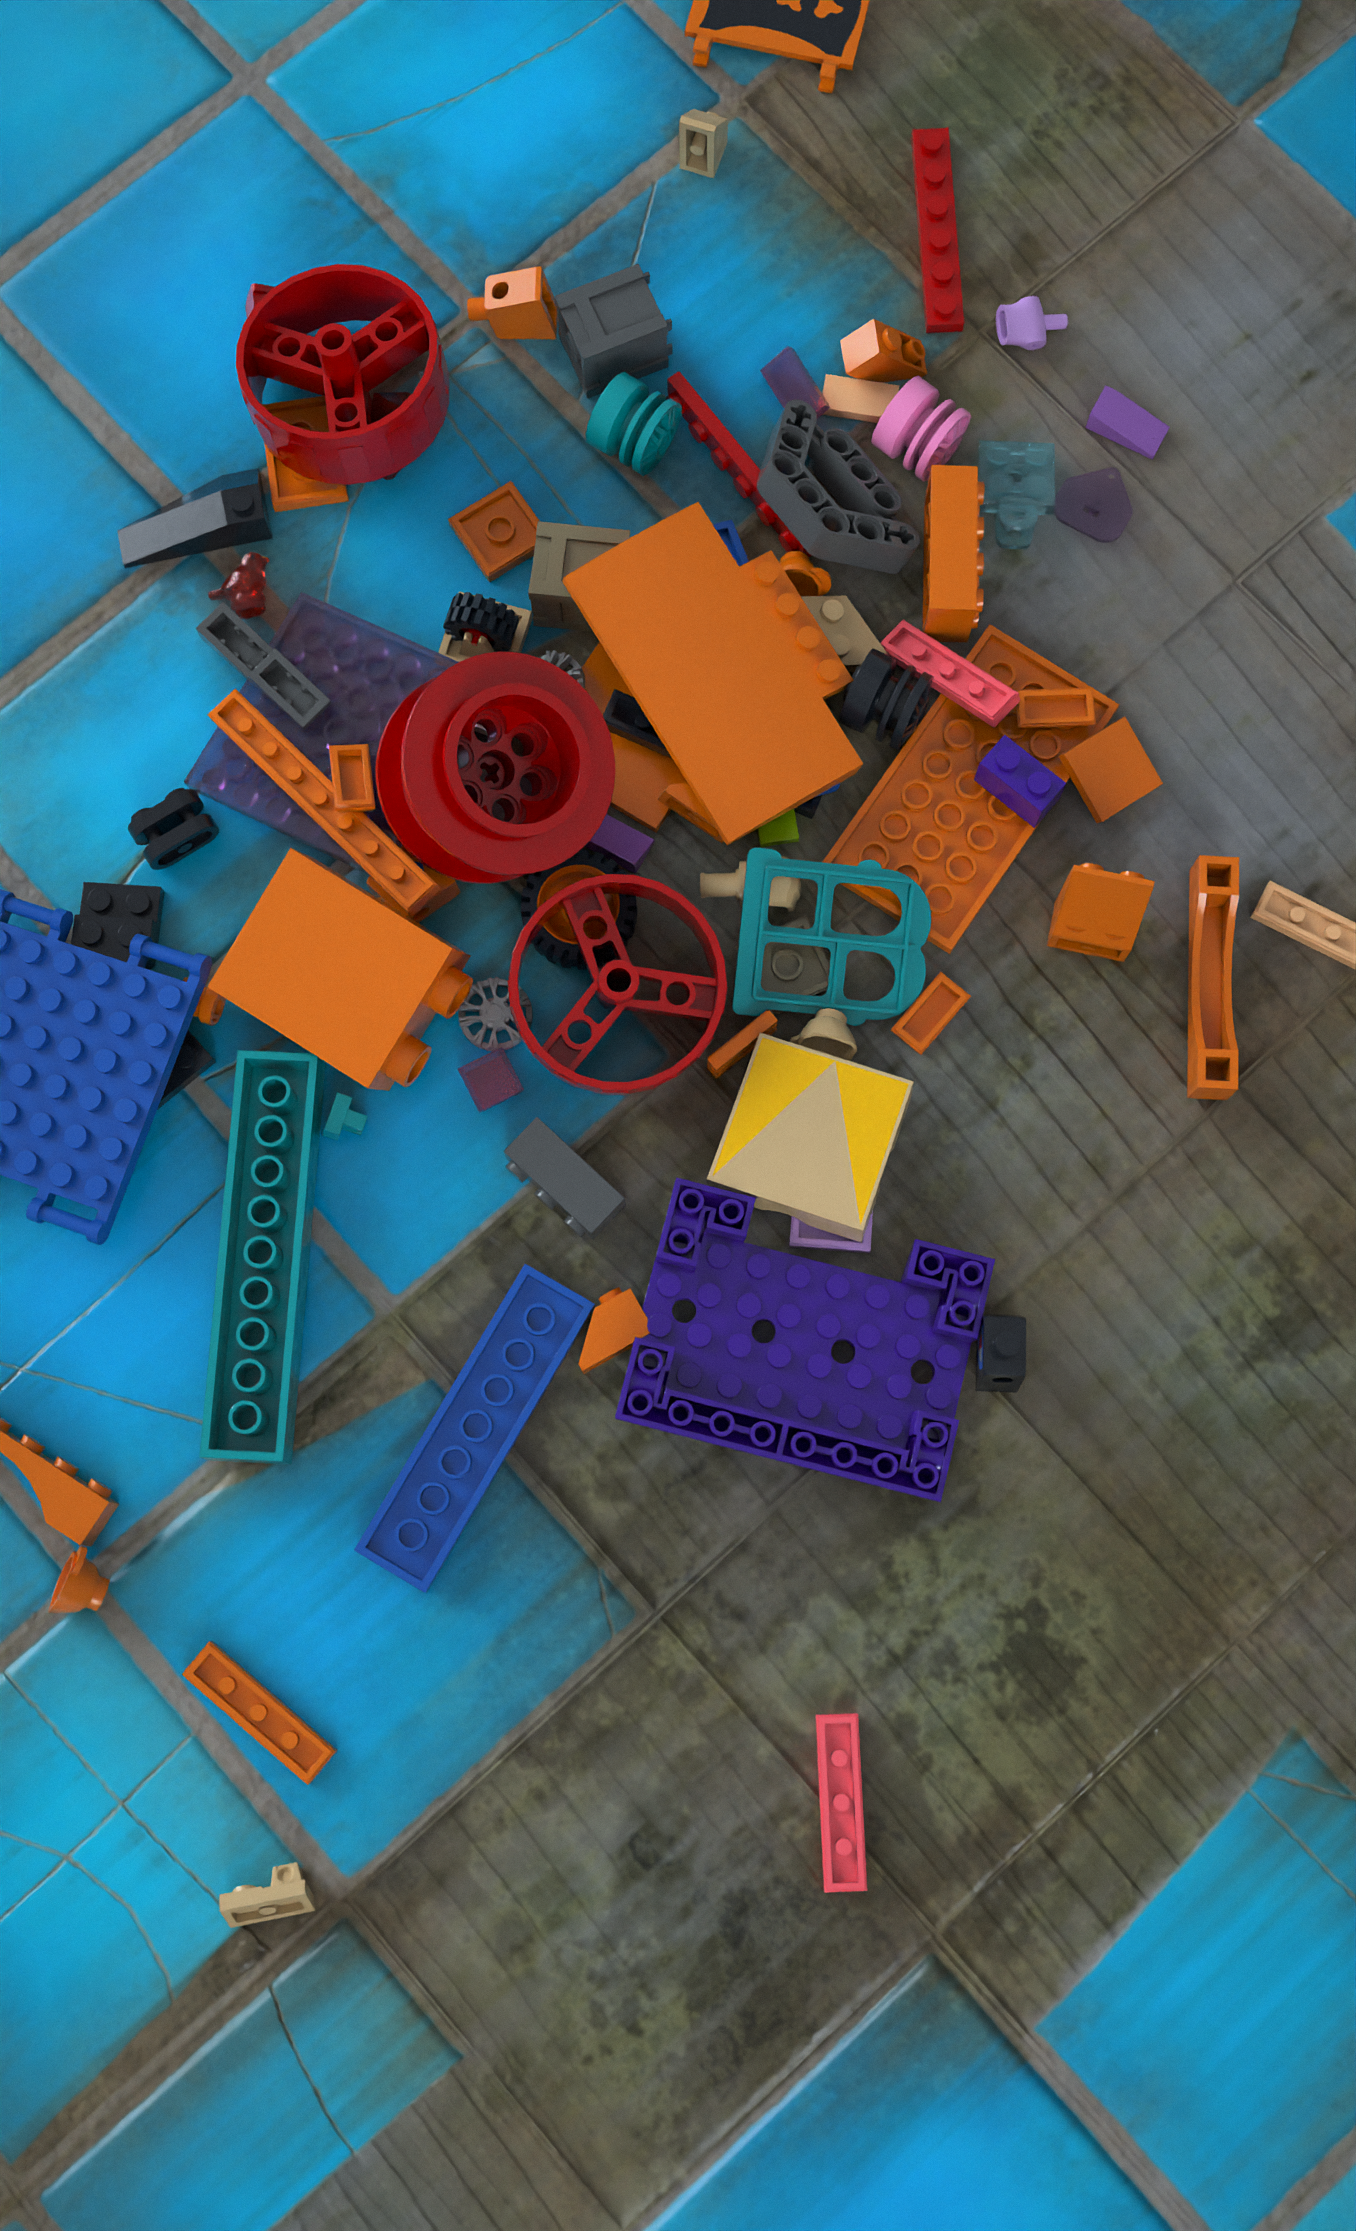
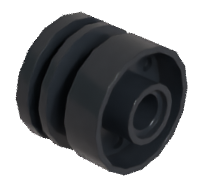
M872 648L862 665L858 666L853 673L852 678L854 681L848 684L839 723L864 733L874 719L879 722L875 740L882 742L890 729L893 728L894 732L889 746L900 750L907 738L915 732L929 703L930 688L934 676L923 672L914 687L911 684L916 668L909 665L899 679L894 678L897 659Z

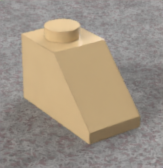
M692 109L681 116L679 120L680 169L714 178L728 142V119L720 117L713 112H703Z

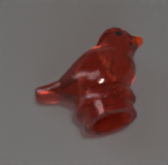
M256 552L245 554L240 566L228 576L219 589L208 592V598L210 600L226 599L231 601V609L241 619H250L263 614L266 611V597L262 591L267 585L264 571L269 558L263 557Z

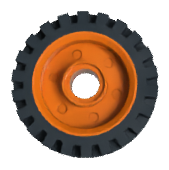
M581 849L578 854H575L559 865L536 872L534 875L530 874L527 879V886L523 888L521 895L523 926L525 927L537 908L559 890L582 879L606 874L627 875L624 869L621 870L618 867V863L611 858L609 861L606 860L604 854L596 852L595 855H591L589 850ZM604 894L626 948L629 938H632L634 934L635 924L637 923L638 909L636 896ZM562 909L543 925L531 944L534 945L536 951L541 956L545 955L547 960L553 964L558 962L561 963L563 968L571 969V966H577L578 970L587 969L565 911ZM589 921L583 927L584 933L590 939H600L606 934L605 926L599 921ZM610 945L593 951L597 967L602 966L603 961L607 959L611 961L616 958Z

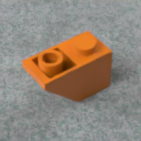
M872 319L840 340L845 372L854 378L884 383L912 379L916 376L923 377L927 374L924 359L925 349L921 340L875 319Z

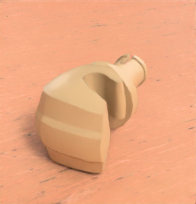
M739 861V869H736V873H701V898L736 896V900H740V907L742 908L747 861ZM782 876L773 878L769 906L786 907L788 912H793L797 901L800 899L802 889L800 878Z

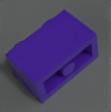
M1006 735L997 742L979 763L974 778L978 784L1034 828L1058 802L1066 785V782Z

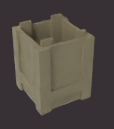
M538 521L528 591L534 626L593 632L563 584V577L631 538L630 530Z

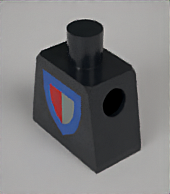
M983 1314L978 1339H976V1391L1017 1393L1026 1375V1317L1006 1314Z

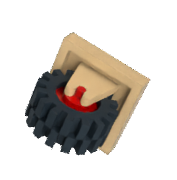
M459 591L452 599L443 625L445 634L436 657L437 666L450 668L462 660L490 652L521 653L533 619L532 611L497 602L496 599L491 597L489 599L483 598L482 594L476 593L475 596L470 592L464 593Z

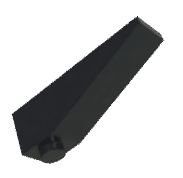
M259 468L221 475L117 531L125 568L273 539Z

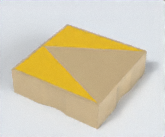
M760 1033L708 1174L707 1185L755 1197L754 1208L785 1213L799 1219L806 1225L862 1243L880 1190L881 1178L888 1157L895 1146L912 1096L914 1081Z

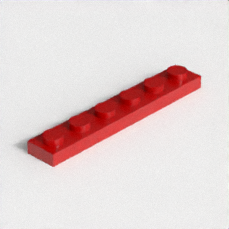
M949 128L912 129L911 144L926 333L963 332L964 313Z
M678 371L667 379L668 396L666 400L671 398L682 406V416L687 421L693 438L700 444L702 442L705 443L711 451L710 454L716 466L721 471L726 469L732 476L733 484L738 493L744 499L749 497L754 503L760 520L766 526L771 525L779 534V541L787 553L800 551L811 557L812 555L808 553L758 492L757 480L760 473L758 466L681 372Z

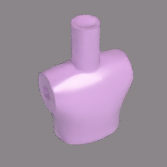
M1037 296L1022 298L1011 305H1000L996 312V329L1000 344L1019 346L1026 350H1036L1044 347L1047 343L1046 330H1063L1068 325L1066 314L1044 315L1041 302Z

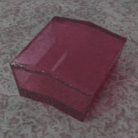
M503 1047L458 1068L461 1078L479 1113L524 1092Z

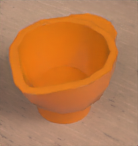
M791 551L781 557L779 563L800 596H822L828 593L831 588L830 574L822 568H815L805 553Z
M81 1545L77 1552L74 1551L66 1561L57 1580L48 1613H77L85 1608L94 1611L99 1609L110 1580L100 1576L97 1567L86 1558L87 1547Z

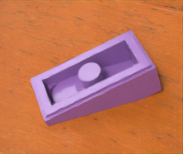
M1105 386L1089 415L1085 428L1153 460L1170 427L1117 390Z

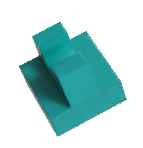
M337 1092L323 1131V1136L338 1141L342 1130L357 1135L362 1134L367 1116L349 1109L353 1097Z

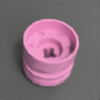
M916 376L909 380L889 403L876 425L871 442L891 459L897 458L906 451L903 460L904 468L908 471L915 469L916 477L925 482L929 479L931 465H945L953 456L969 426L971 415L964 408H959L955 411L956 404L951 399L945 400L935 409L940 395L939 391L921 377Z

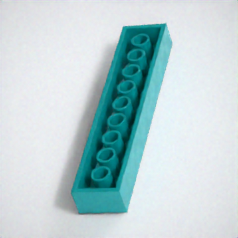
M237 1050L199 1455L200 1458L210 1461L292 1465L326 1069L323 1060L312 1053Z

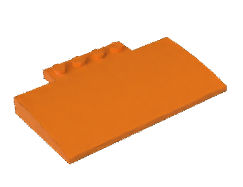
M699 502L632 536L563 577L562 582L726 845L735 842L850 778L863 765L862 760L824 702L825 699L846 689L848 684L854 681L772 550L739 567Z

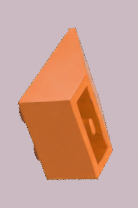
M1083 863L1080 866L1073 865L1054 904L1047 946L1124 962L1132 950L1155 881L1144 879L1142 874L1133 871H1123L1120 874L1104 871L1102 866L1093 863Z

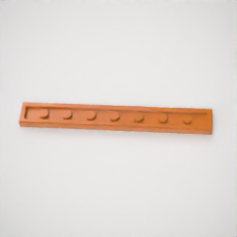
M234 689L207 714L255 764L411 917L441 890L363 812L339 813L335 811L332 782L237 689Z

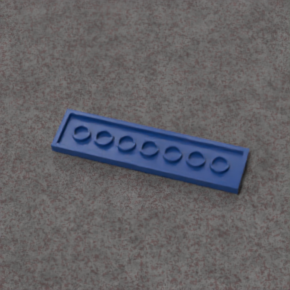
M524 1264L354 1551L422 1592L427 1593L590 1317L596 1306L595 1303L529 1265Z

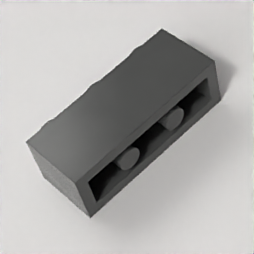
M538 1117L503 1151L506 1159L509 1161L505 1166L507 1170L521 1183L528 1179L538 1188L534 1193L535 1196L550 1210L557 1206L567 1215L563 1220L564 1223L579 1237L586 1233L594 1240L626 1206L625 1198Z

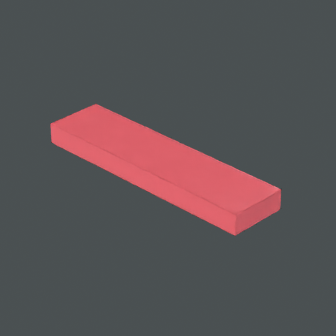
M902 620L880 642L887 654L897 659V665L905 670L909 665L915 667V677L918 679L923 672L934 676L932 688L994 728L1020 702L1018 692L905 620Z
M858 1713L815 1714L824 1893L867 1891Z

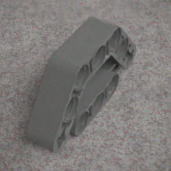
M802 400L789 401L771 432L757 480L758 492L812 556L890 574L901 572L920 544V537L912 526L898 521L895 517L902 504L900 494L847 432L832 428L824 433L816 423L817 414L811 405ZM807 455L811 458L809 463L813 473L818 477V479L824 484V486L829 490V492L834 496V498L839 502V504L844 509H841L836 504V502L831 498V496L826 492V490L821 486V484L805 467L804 463Z

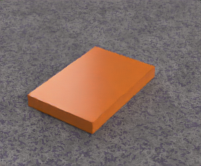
M325 396L263 404L273 416L289 425L309 431L329 432ZM265 444L272 506L275 512L349 501L346 484H329L303 477L284 466L269 451Z

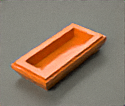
M1093 687L1015 690L1019 693L1020 702L1016 705L1018 728L1096 725Z
M369 744L329 746L335 811L344 813L374 810L375 799Z
M940 971L890 1031L918 1054L922 1055L970 999L971 995Z

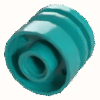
M626 372L619 373L604 389L592 411L585 434L586 443L610 457L619 452L620 463L627 467L632 465L634 471L645 476L659 464L672 443L682 416V406L671 398L666 400V396L659 391L649 396V388L645 383Z

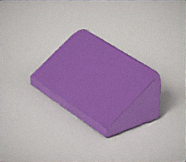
M606 814L601 826L584 847L595 853L604 854L608 860L611 858L618 865L636 874L655 840Z

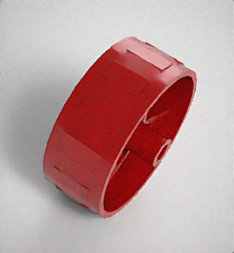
M336 264L313 268L294 275L271 289L255 305L243 324L236 348V369L243 399L254 425L256 424L269 451L284 466L303 477L323 483L346 485L378 480L398 472L416 460L432 444L441 429L449 406V372L436 323L422 298L404 281L395 276L364 265ZM353 320L372 321L353 335L344 325L334 324ZM319 329L314 337L307 335L310 332ZM428 351L429 358L424 375L414 392L396 410L379 421L371 423L370 415L373 412V402L369 391ZM267 378L325 396L329 432L309 431L289 425L273 416L262 405L263 391Z
M606 874L582 879L559 890L537 908L531 919L521 930L511 954L510 971L507 980L509 1002L519 1036L532 1056L546 1067L553 1076L575 1088L585 1089L601 1095L627 1096L628 1094L653 1090L675 1079L699 1059L714 1038L713 1036L724 1013L728 987L725 959L716 934L703 914L682 894L661 882L637 875ZM604 894L637 896L654 901L673 912L691 929L702 946L710 968L711 978L633 966ZM564 909L593 983L541 1047L529 1029L520 1005V974L523 960L532 940L547 921ZM589 921L601 922L606 928V934L596 940L587 937L583 927ZM610 945L618 960L607 963L599 973L593 951ZM639 979L660 985L658 1001L633 999L639 986ZM612 980L621 981L627 990L623 992L612 991L607 983ZM672 985L683 987L687 992V1002L682 1005L670 1003L666 997L667 988ZM595 994L599 1003L605 1009L612 1011L600 1024L595 1023L591 1017L584 1014V1010ZM625 1009L706 1022L700 1039L689 1054L673 1067L653 1077L630 1082H608L582 1076L575 1072ZM583 1023L590 1029L591 1037L587 1042L577 1044L569 1038V1028L573 1024Z

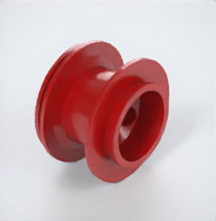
M503 651L484 653L462 660L412 691L398 705L389 718L379 742L376 758V785L380 804L389 826L401 844L417 860L433 871L451 879L475 884H492L512 880L525 874L552 868L574 856L590 841L601 826L611 803L616 773L614 748L609 729L602 713L589 693L567 672L548 661L528 654ZM476 724L482 725L486 729V743L477 739L474 733ZM512 738L521 741L524 748L522 757L515 754L512 750ZM457 755H458L459 760H460V762H459V767H458V764H457ZM482 769H485L488 773L485 777L486 782L480 779L483 773ZM522 777L527 778L532 785L530 796L524 794L521 790L520 780ZM494 802L500 804L504 809L505 817L503 821L493 816L492 806Z

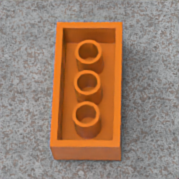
M931 465L924 499L922 632L938 642L968 643L971 629L978 628L979 612L983 610L984 590L979 588V576L983 575L984 553L979 552V544L983 540L984 517H979L980 505H983L985 485L984 482L978 481V466Z

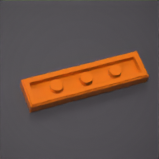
M209 1641L182 1673L189 1682L307 1785L311 1784L338 1751L213 1641Z

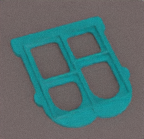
M750 849L747 854L732 1000L733 1011L740 1015L759 1016L766 1009L816 1014L821 1009L830 1008L842 1012L847 1018L846 1024L852 1026L861 1025L866 1019H887L904 1012L918 998L925 982L926 964L920 948L925 944L931 927V910L925 893L907 875L894 870L882 869L881 865L875 860H863L857 866L785 859L781 858V854L773 849ZM782 876L810 879L817 883L815 919L811 928L781 927L769 923L768 908L773 878ZM839 883H849L889 889L897 896L901 903L902 915L899 924L892 932L883 936L833 931L830 923L835 886ZM769 942H780L827 948L831 956L826 993L822 996L765 991L761 986V977L766 944ZM850 951L875 952L883 955L891 962L894 968L895 981L892 989L885 997L876 1001L850 1000L844 996L846 960Z

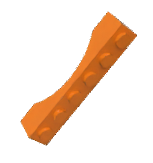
M1199 855L1189 870L1187 1098L1228 1100L1238 1090V1046L1233 1023L1231 979L1233 938L1239 900V857Z
M0 1417V1452L14 1462L31 1483L41 1503L46 1523L77 1544L91 1547L119 1506V1503L110 1498L113 1491L91 1478L89 1483L76 1476L79 1468L60 1456L53 1461L42 1453L45 1449L43 1444L26 1434L21 1439L8 1431L12 1425Z

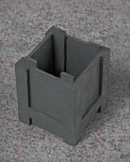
M639 264L555 296L559 338L574 367L587 399L601 394L609 382L619 373L626 372L639 379L669 367L667 356L673 354V347L671 343L667 344L668 331L672 330L671 318L665 320L660 313L647 285L650 283L649 272L643 273Z

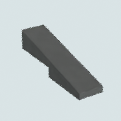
M224 602L196 627L199 636L204 642L303 730L332 704L327 696L276 648L270 647Z

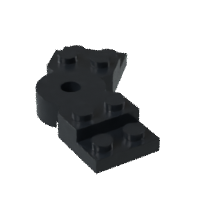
M84 882L80 914L74 915L71 944L127 962L130 956L129 946L136 934L149 936L152 938V942L158 944L165 891L162 887ZM148 958L145 969L151 970L156 966V960ZM189 1030L184 1038L158 1109L216 1062Z

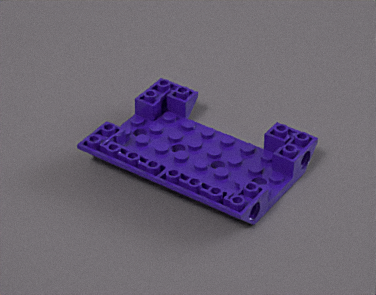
M676 1177L642 1308L648 1319L647 1329L650 1334L643 1338L635 1337L614 1419L941 1502L959 1420L954 1418L971 1343L978 1339L995 1259L915 1239L901 1280L897 1282L744 1242L749 1228L755 1197ZM685 1300L694 1306L696 1314L692 1321L681 1323L673 1317L672 1307L676 1302ZM758 1321L769 1322L775 1332L773 1340L768 1343L757 1342L752 1336L753 1324ZM845 1341L853 1348V1358L849 1363L841 1364L833 1359L831 1348L835 1342ZM917 1361L926 1362L932 1369V1378L927 1384H919L911 1376V1367Z

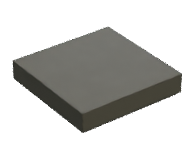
M804 915L781 927L809 929L812 926L807 916ZM769 942L764 948L761 986L765 991L821 996L827 991L830 962L823 948L819 946ZM735 946V952L737 954L738 946ZM770 1010V1012L774 1016L785 1012L780 1010Z

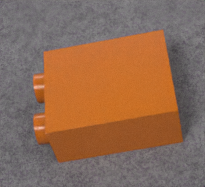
M290 848L207 987L366 1088L389 1091L394 1082L405 1088L409 1087L422 1072L430 1057L432 1048L420 1039L436 1013L449 1019L458 1011L471 990L473 978L462 972L471 955L315 858Z

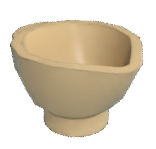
M830 1008L819 1010L816 1013L815 1019L810 1020L801 1033L791 1037L789 1041L851 1061L857 1052L855 1039L850 1029L846 1026V1016L842 1012Z

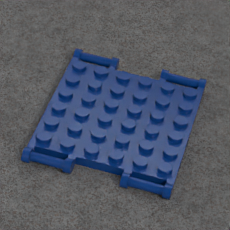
M0 889V1175L38 1188L36 1197L30 1201L26 1210L28 1220L39 1224L45 1221L86 1236L89 1242L102 1245L110 1234L212 967V958L201 953H196L195 955L154 943L151 937L142 934H136L132 938L129 946L130 956L127 962L66 943L73 923L71 911L61 908L55 910L17 899L12 892ZM13 913L50 925L48 936L8 924L11 914ZM148 958L189 970L190 974L187 982L145 969ZM56 1195L97 1209L96 1218L89 1220L52 1207Z

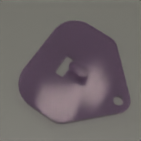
M1113 467L1068 478L1062 485L1053 503V513L1061 523L1102 543L1117 540L1133 514L1120 472ZM1084 507L1089 509L1088 513L1082 511Z

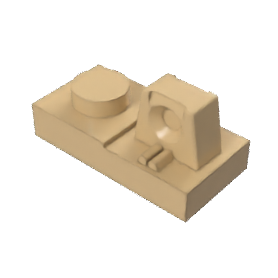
M298 1862L273 1867L271 1886L269 1887L242 1885L236 1887L230 1893L219 1895L220 1913L230 1928L315 1911L314 1895L305 1879H303L302 1870Z

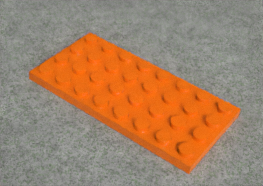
M989 624L965 658L1014 691L1091 688V686ZM1093 688L1096 725L1018 728L1015 706L994 728L945 695L940 694L822 862L857 866L863 860H875L881 865L882 869L894 870L910 877L921 887L930 905L931 927L927 940L948 954H951L1038 827V825L1035 828L974 780L979 763L997 742L1006 735L1067 784L1071 778L1059 756L1104 729L1118 710L1120 704ZM840 883L900 922L902 915L901 903L897 896L889 889L877 886Z

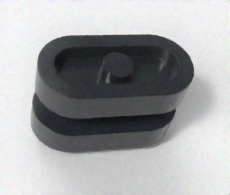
M175 789L165 797L164 801L152 808H143L131 817L128 831L137 845H147L143 851V856L153 870H161L175 864L210 843L218 835L219 828L211 815H199L204 808V804L195 790Z

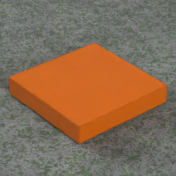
M512 481L448 519L450 527L489 583L534 556L539 519Z
M1125 716L1059 756L1097 824L1110 818L1163 784Z

